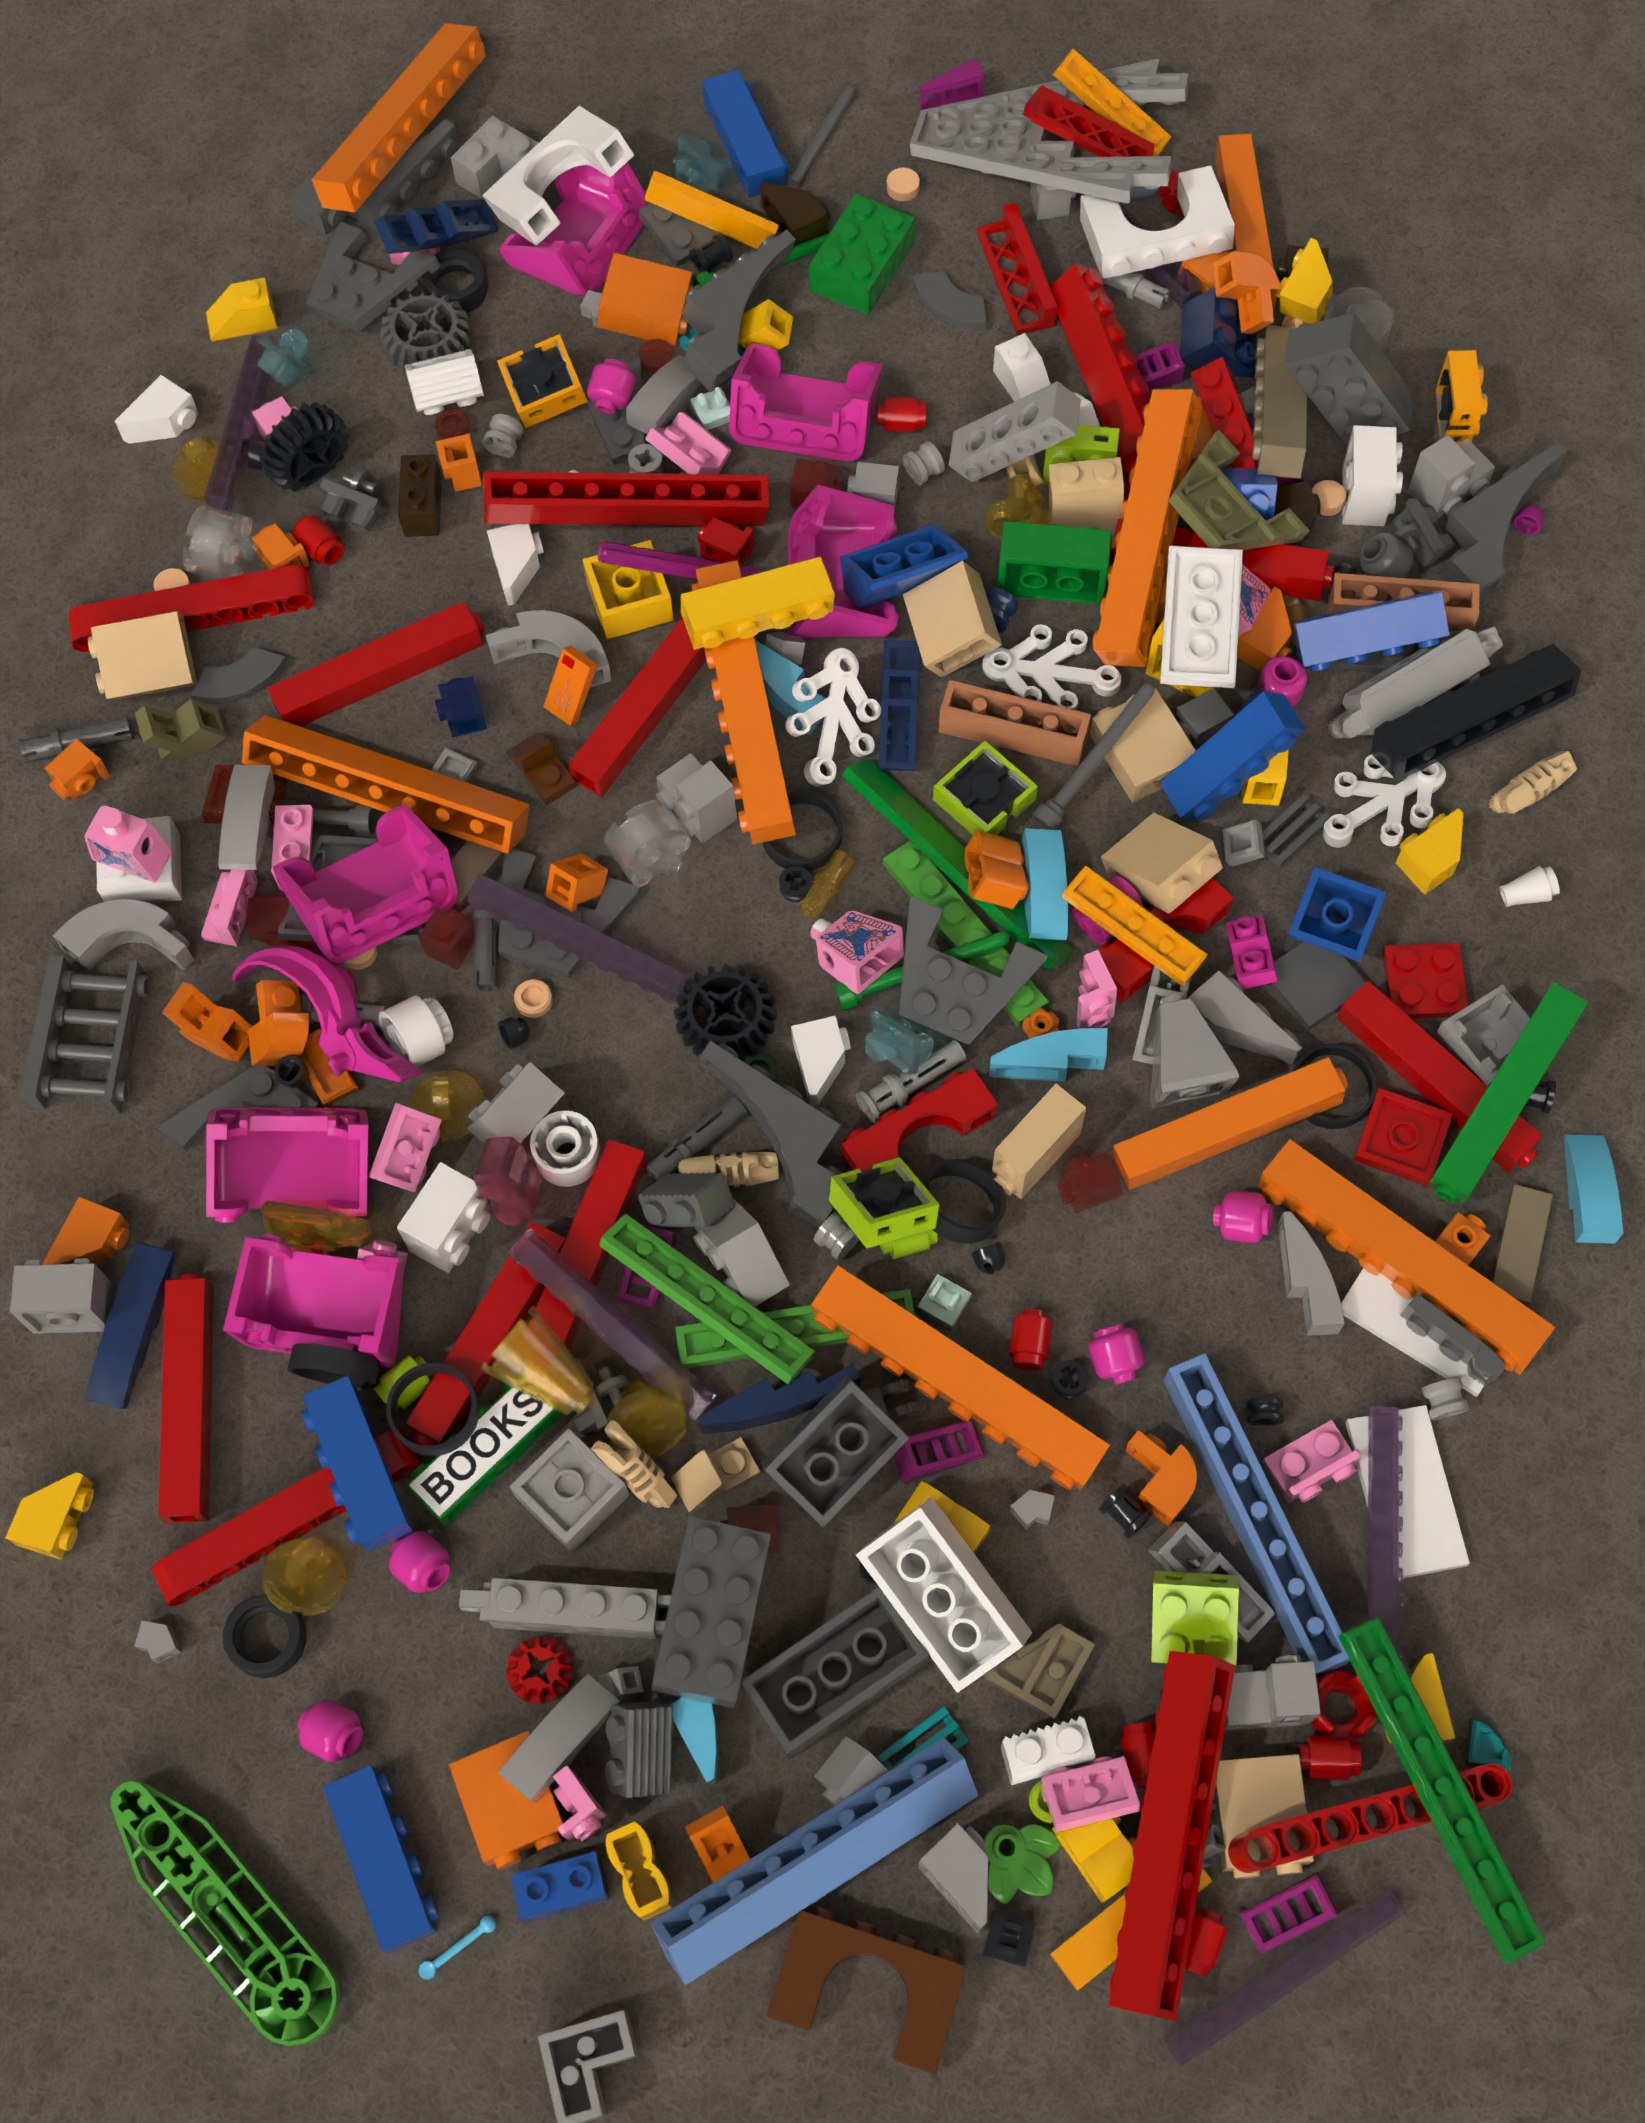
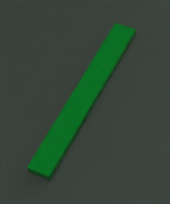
M870 758L847 766L842 775L844 779L1016 942L1048 955L1045 963L1042 965L1046 970L1070 958L1074 950L1064 940L1029 938L1024 903L1021 900L1018 901L1014 909H1009L972 898L968 888L969 872L966 870L964 860L965 847L883 770H879V767Z
M1377 1616L1338 1635L1504 1964L1512 1963L1545 1945L1546 1942L1379 1617Z

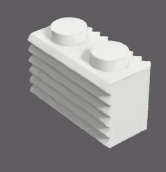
M471 349L404 365L417 412L424 410L425 415L436 414L444 410L443 405L457 402V406H468L477 402L476 397L484 396Z
M1080 1716L1077 1721L1071 1718L1069 1723L1062 1721L1061 1725L1054 1723L1052 1728L1046 1725L1044 1730L1038 1727L1036 1732L1032 1730L1028 1734L1022 1732L1019 1737L1013 1734L1011 1739L1005 1736L1001 1745V1752L1011 1785L1047 1776L1052 1770L1060 1767H1070L1073 1769L1088 1765L1096 1758L1085 1719Z

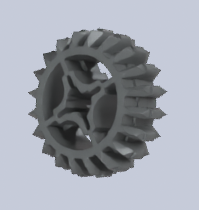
M422 290L420 296L413 297L409 293L408 300L402 301L397 299L396 308L387 307V316L382 317L380 339L383 351L389 357L393 366L399 365L402 372L406 373L404 367L406 364L470 349L472 329L471 325H469L468 314L462 309L459 301L451 302L449 294L438 298L436 290L431 296H427ZM445 324L451 327L449 333L443 331L442 327ZM403 333L408 334L409 337L406 343L401 340Z

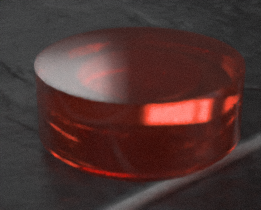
M661 339L646 341L639 350L642 368L649 373L655 374L662 366L673 359L671 345Z
M459 410L444 411L435 420V430L440 440L469 434L470 432L468 418Z

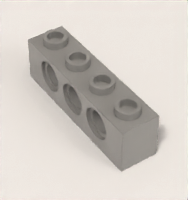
M1057 381L953 432L949 466L964 478L975 482L1077 435L1081 399Z

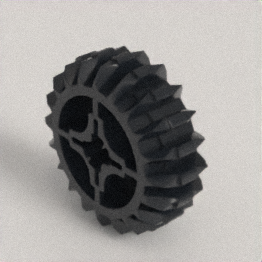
M317 402L312 403L310 406L304 403L299 410L292 408L288 416H281V421L277 425H272L273 431L271 434L265 435L266 443L260 447L262 454L259 460L263 464L262 468L266 471L265 474L277 486H281L284 490L290 489L296 492L302 486L309 487L310 484L315 483L336 468L337 462L345 458L342 452L349 447L347 441L350 435L346 431L347 426L342 418L331 408H328L325 404L319 405Z
M726 963L722 967V972L716 973L715 969L710 965L708 968L709 976L707 977L696 972L694 975L696 984L685 982L683 988L686 994H678L676 1000L677 1005L680 1007L674 1010L675 1019L679 1021L676 1024L677 1032L684 1034L682 1037L683 1044L686 1047L693 1045V1053L697 1057L702 1054L710 1041L716 1045L725 1044L739 1055L738 1059L741 1061L744 1060L743 1051L745 1050L751 1055L757 1054L756 1044L766 1046L768 1043L766 1034H773L775 1026L772 1021L777 1018V1010L772 1007L775 1004V998L772 994H767V983L765 981L757 983L758 975L755 972L745 977V971L741 965L736 969L735 973L730 972L729 965ZM722 991H729L728 993L723 995L716 994ZM746 998L754 1004L757 1010L752 1022L747 1020L746 1014L741 1011L744 1008L743 1002ZM699 1005L704 1007L706 1014L709 1015L707 1026L704 1030L695 1020V1014ZM728 1032L736 1034L732 1036H722L723 1034Z

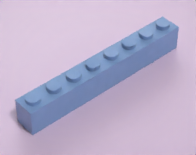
M1206 1354L1169 1368L1164 1379L1165 1386L1294 1654L1301 1656L1302 1662L1314 1661L1316 1677L1346 1665L1350 1659L1338 1638L1342 1631Z
M942 1737L652 1921L650 1924L665 1957L684 1985L705 1974L711 1968L742 1950L759 1937L779 1926L807 1906L815 1903L824 1895L852 1879L858 1873L978 1797L965 1758Z

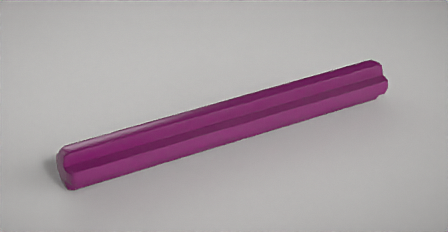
M607 541L601 542L597 549L598 561L601 563L696 580L695 569L724 563ZM739 565L742 578L761 573L758 568Z

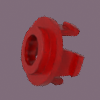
M1333 1671L1320 1676L1316 1682L1321 1714L1311 1722V1725L1322 1736L1348 1737L1350 1741L1359 1739L1374 1724L1376 1710L1358 1675L1345 1671ZM1342 1692L1351 1697L1354 1702L1355 1712L1350 1721L1339 1724L1327 1717L1324 1703L1330 1694Z

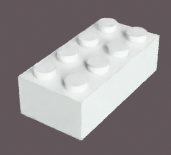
M932 1496L867 1543L856 1554L957 1693L1022 1648L1032 1634L1030 1628Z

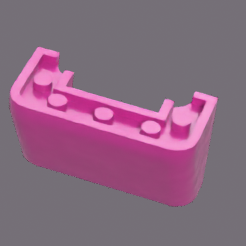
M628 162L610 178L588 165L573 167L555 178V186L563 200L553 213L561 224L537 246L519 233L511 234L499 248V252L505 261L517 270L574 295L585 297L588 290L597 292L607 278L613 252L622 255L625 253L644 226V223L639 218V209L650 204V202L644 200L646 193Z
M749 342L731 381L729 431L733 439L738 443L840 461L857 460L862 455L867 442L882 380L883 364L868 361L855 363L848 372L846 383L781 373V357L773 347Z
M819 484L792 516L788 529V565L821 556L835 596L833 612L820 619L811 620L808 618L794 622L787 627L790 635L802 638L885 637L895 630L898 622V612L895 611L893 603L879 601L875 606L859 608L845 595L840 556L895 537L897 522L894 521V505Z
M406 804L388 811L379 819L376 826L377 843L315 872L311 863L303 857L289 858L273 866L276 880L320 951L332 963L346 962L445 913L456 903L458 889L448 848Z
M223 1107L208 1111L206 1123V1217H215L217 1222H236L239 1220L240 1215L246 1214L247 1209H327L328 1214L335 1215V1220L340 1222H354L358 1220V1216H367L368 1119L365 1110L356 1108Z
M261 1234L260 1239L245 1237L224 1323V1332L243 1345L255 1349L291 1354L294 1344H319L371 1356L380 1361V1368H392L395 1366L398 1353L404 1263L398 1258V1254L386 1250H375L374 1255H367L364 1260L293 1251L288 1246L283 1245V1238L271 1234Z

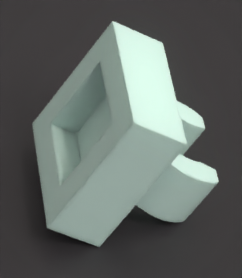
M717 387L712 392L700 393L697 397L690 399L691 408L699 424L706 430L729 423L730 404L722 388Z
M937 1274L919 1303L917 1310L952 1330L970 1300L972 1293Z

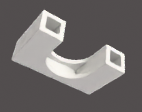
M578 106L482 196L500 221L537 246L561 224L542 197L545 189L557 176L573 167L588 165L610 178L634 154L618 129Z
M1212 166L1178 173L1177 199L1185 218L1178 225L1167 230L1147 231L1137 228L1124 217L1119 202L1090 195L1081 196L1080 221L1097 268L1103 279L1233 249L1235 224Z

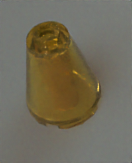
M532 1306L527 1312L533 1318L528 1323L520 1319L491 1353L496 1361L491 1367L484 1362L480 1369L485 1374L567 1416L573 1410L580 1414L595 1396L589 1391L594 1384L540 1311Z

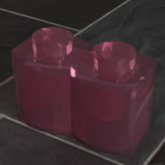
M513 1137L486 1139L474 1174V1182L477 1189L486 1198L491 1200L490 1206L493 1213L504 1224L531 1223L543 1186L540 1173L533 1165L527 1162L525 1149Z

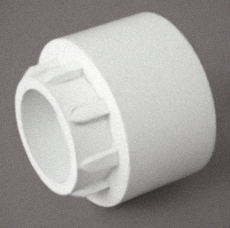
M413 996L379 1013L380 1027L384 1037L389 1041L390 1049L406 1057L415 1067L445 1053V1045L451 1043L453 1039V1029L443 1007L434 998L422 1000L418 996Z
M557 1111L545 1116L532 1132L530 1139L531 1152L539 1173L547 1181L558 1186L569 1187L585 1182L594 1174L601 1158V1149L595 1128L586 1117L573 1111ZM571 1143L575 1145L574 1150L568 1154L556 1152L562 1144Z

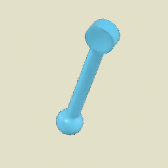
M491 1915L484 1916L478 1927L434 1961L423 1962L418 1969L420 1977L426 1980L433 1978L436 1975L437 1968L484 1932L490 1933L494 1931L497 1925L496 1919Z

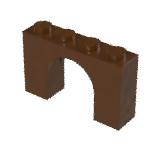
M811 1905L809 1913L801 1910L794 1926L767 2017L810 2032L823 1986L832 1970L849 1958L857 1956L879 1958L890 1964L899 1973L905 1984L908 1996L907 2014L893 2061L936 2075L967 1966L958 1964L960 1955L936 1947L933 1955L917 1950L918 1941L895 1933L893 1934L892 1941L875 1936L877 1927L853 1919L850 1927L834 1922L835 1913Z

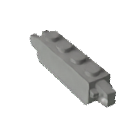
M1495 626L1486 627L1476 632L1469 629L1449 631L1450 636L1441 637L1440 644L1416 650L1345 693L1342 703L1345 711L1335 716L1336 718H1332V721H1329L1328 734H1331L1334 739L1353 738L1356 735H1373L1374 737L1375 728L1379 727L1382 723L1392 721L1407 714L1413 708L1421 707L1429 701L1432 702L1447 692L1451 693L1450 689L1457 684L1465 685L1479 678V671L1490 665L1488 658L1503 646Z
M492 1578L491 1582H484L483 1591L461 1590L459 1608L462 1611L480 1612L479 1620L489 1622L495 1628L657 1639V1634L663 1635L666 1622L658 1621L660 1608H669L671 1595H660L656 1589Z

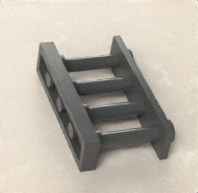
M49 955L20 1096L30 1108L46 1109L48 1097H52L54 1094L104 1097L103 1101L111 1112L121 1114L122 1103L127 1102L130 1097L131 1086L127 1077L142 998L148 997L150 992V977L146 975L138 961L130 960L127 977L76 974L64 956ZM75 989L124 992L121 1011L69 1009L67 1005L69 992L73 993ZM68 1024L117 1027L114 1047L62 1043L60 1040L62 1027H67ZM63 1058L109 1061L111 1063L107 1082L57 1079L53 1075L55 1062H59Z

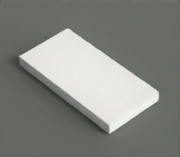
M1169 546L1160 684L1235 688L1243 550Z
M1363 1268L1341 1303L1343 1316L1444 1378L1460 1377L1463 1384L1462 1389L1477 1397L1484 1385L1468 1375L1467 1365L1461 1360L1455 1362L1446 1357L1439 1350L1440 1345L1427 1335L1422 1337L1414 1333L1406 1325L1407 1320L1400 1316L1414 1297L1411 1299L1402 1297L1392 1288L1391 1284L1393 1282L1381 1273L1373 1275Z
M1423 1405L1348 1419L1345 1424L1352 1450L1358 1449L1362 1455L1356 1465L1387 1581L1468 1566L1470 1562L1427 1406Z

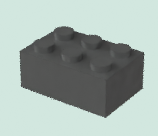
M846 1375L775 1447L761 1464L764 1470L824 1527L901 1448L909 1437Z

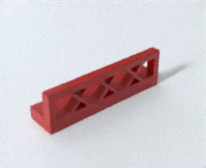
M1043 85L1038 88L1025 104L1023 115L1031 119V122L1068 141H1074L1075 145L1098 157L1153 156L1154 143Z
M1014 202L1003 205L1002 221L977 227L976 233L1015 333L1019 336L1023 333L1028 334L1055 327L1057 304L1017 204ZM1004 231L1007 240L1002 247L989 242L987 235ZM1003 256L1016 262L1017 266L1012 273L999 268L998 263ZM1013 282L1026 287L1027 292L1023 299L1009 294L1008 289ZM1025 308L1036 313L1038 320L1021 324L1019 314Z

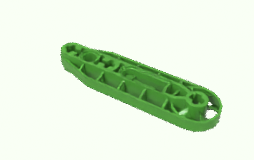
M133 1780L119 1785L112 1794L110 1800L111 1809L138 1882L253 2025L270 2041L286 2046L310 2044L324 2035L336 2020L341 2003L339 1982L331 1967L210 1821L144 1782ZM133 1795L139 1796L137 1800L138 1805L144 1812L150 1814L146 1818L142 1814L130 1809L132 1807L130 1798ZM161 1799L181 1811L174 1815ZM189 1816L203 1823L214 1837L202 1847L197 1844L182 1825ZM162 1824H167L170 1831L169 1838L163 1845L156 1847L153 1842L154 1831ZM131 1836L140 1846L137 1850L135 1849ZM219 1845L222 1846L241 1869L228 1880L208 1857ZM178 1852L181 1857L193 1861L190 1865L193 1871L190 1876L181 1874L184 1871L183 1864L178 1858L171 1855ZM146 1856L152 1860L166 1878L156 1890L147 1881L140 1862ZM245 1877L250 1880L267 1901L255 1913L235 1890ZM173 1888L193 1911L183 1923L180 1922L161 1898ZM226 1898L229 1899L264 1942L262 1946L257 1948L252 1942L250 1932L242 1926L230 1911L228 1905L223 1902ZM273 1909L295 1935L283 1946L279 1944L261 1922ZM213 1910L236 1935L237 1940L241 1944L245 1943L253 1952L248 1958L245 1957L210 1914ZM199 1921L203 1923L220 1944L210 1956L206 1954L188 1931ZM301 1942L311 1956L289 1953ZM226 1953L247 1977L237 1990L214 1964ZM273 1954L276 1959L267 1964L259 1973L256 1969L268 1956ZM305 1960L312 1961L307 1981L298 1979ZM274 1969L283 1978V1981L278 1984L270 1975ZM252 1988L249 2007L242 1996ZM331 1988L332 1994L318 1997L317 1991ZM291 1990L303 1992L304 1997L299 1998V2000L303 2001L300 2009L287 2007V2002L291 2001V1999L287 1998ZM267 2005H272V2007L264 2008L261 2010L259 2008Z

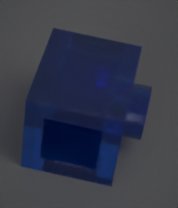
M473 676L454 678L447 683L438 685L441 699L435 700L440 721L447 720L452 738L487 730Z

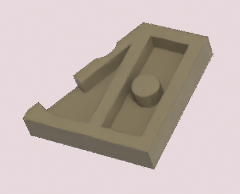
M1058 1623L1043 1633L1041 1637L1032 1643H1028L1016 1651L1014 1655L986 1672L984 1680L1055 1720L1095 1644Z

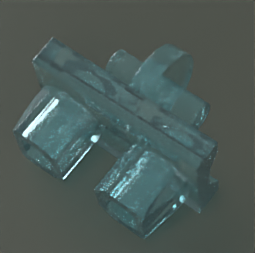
M686 134L678 136V150L672 160V165L676 168V180L685 184L692 181L705 193L716 196L719 193L721 183L729 179L732 164L724 157L719 159L713 158L710 155L709 144L703 139L693 141Z
M290 329L286 331L279 340V347L267 335H262L258 343L265 349V352L257 365L263 371L270 374V378L274 382L291 391L299 376L308 380L314 372L300 359L304 357L309 349V340L301 330Z
M882 1010L872 1012L871 1019L874 1022L873 1032H869L865 1037V1052L867 1056L876 1062H882L887 1059L908 1075L917 1073L919 1061L930 1059L932 1056L933 1038L926 1033L915 1034L912 1032L910 1022L903 1017L893 1019Z

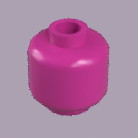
M605 359L604 363L594 366L587 388V396L595 403L596 410L605 414H615L616 410H624L629 405L636 378L630 371L629 365L619 360Z
M1287 656L1274 657L1267 661L1261 670L1257 685L1258 695L1263 691L1281 693L1286 696L1292 707L1296 706L1302 699L1306 687V670L1294 658Z
M1233 1190L1224 1196L1222 1203L1215 1204L1213 1224L1220 1227L1222 1237L1225 1240L1256 1244L1262 1240L1264 1235H1270L1273 1222V1206L1267 1203L1261 1193Z
M1123 1323L1093 1332L1095 1338L1089 1342L1088 1350L1097 1376L1101 1379L1112 1378L1115 1385L1137 1378L1135 1370L1145 1364V1356L1137 1332L1133 1328H1125Z
M423 1531L412 1532L409 1535L398 1538L391 1547L389 1569L391 1574L410 1591L415 1593L435 1591L447 1580L450 1574L449 1552L430 1534Z
M324 1699L307 1708L300 1716L298 1722L300 1745L305 1751L326 1762L336 1763L344 1758L351 1757L362 1741L363 1729L361 1728L360 1718L357 1713L333 1700Z

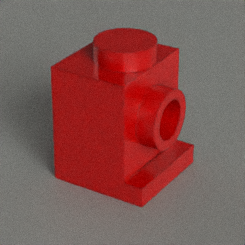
M714 517L709 523L705 522L697 538L700 543L701 557L724 563L738 560V564L743 566L755 548L752 528L747 526L742 531L735 524L723 522Z

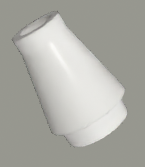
M1538 866L1510 883L1499 887L1506 907L1552 901L1553 896L1560 894L1556 875L1550 866L1546 868Z

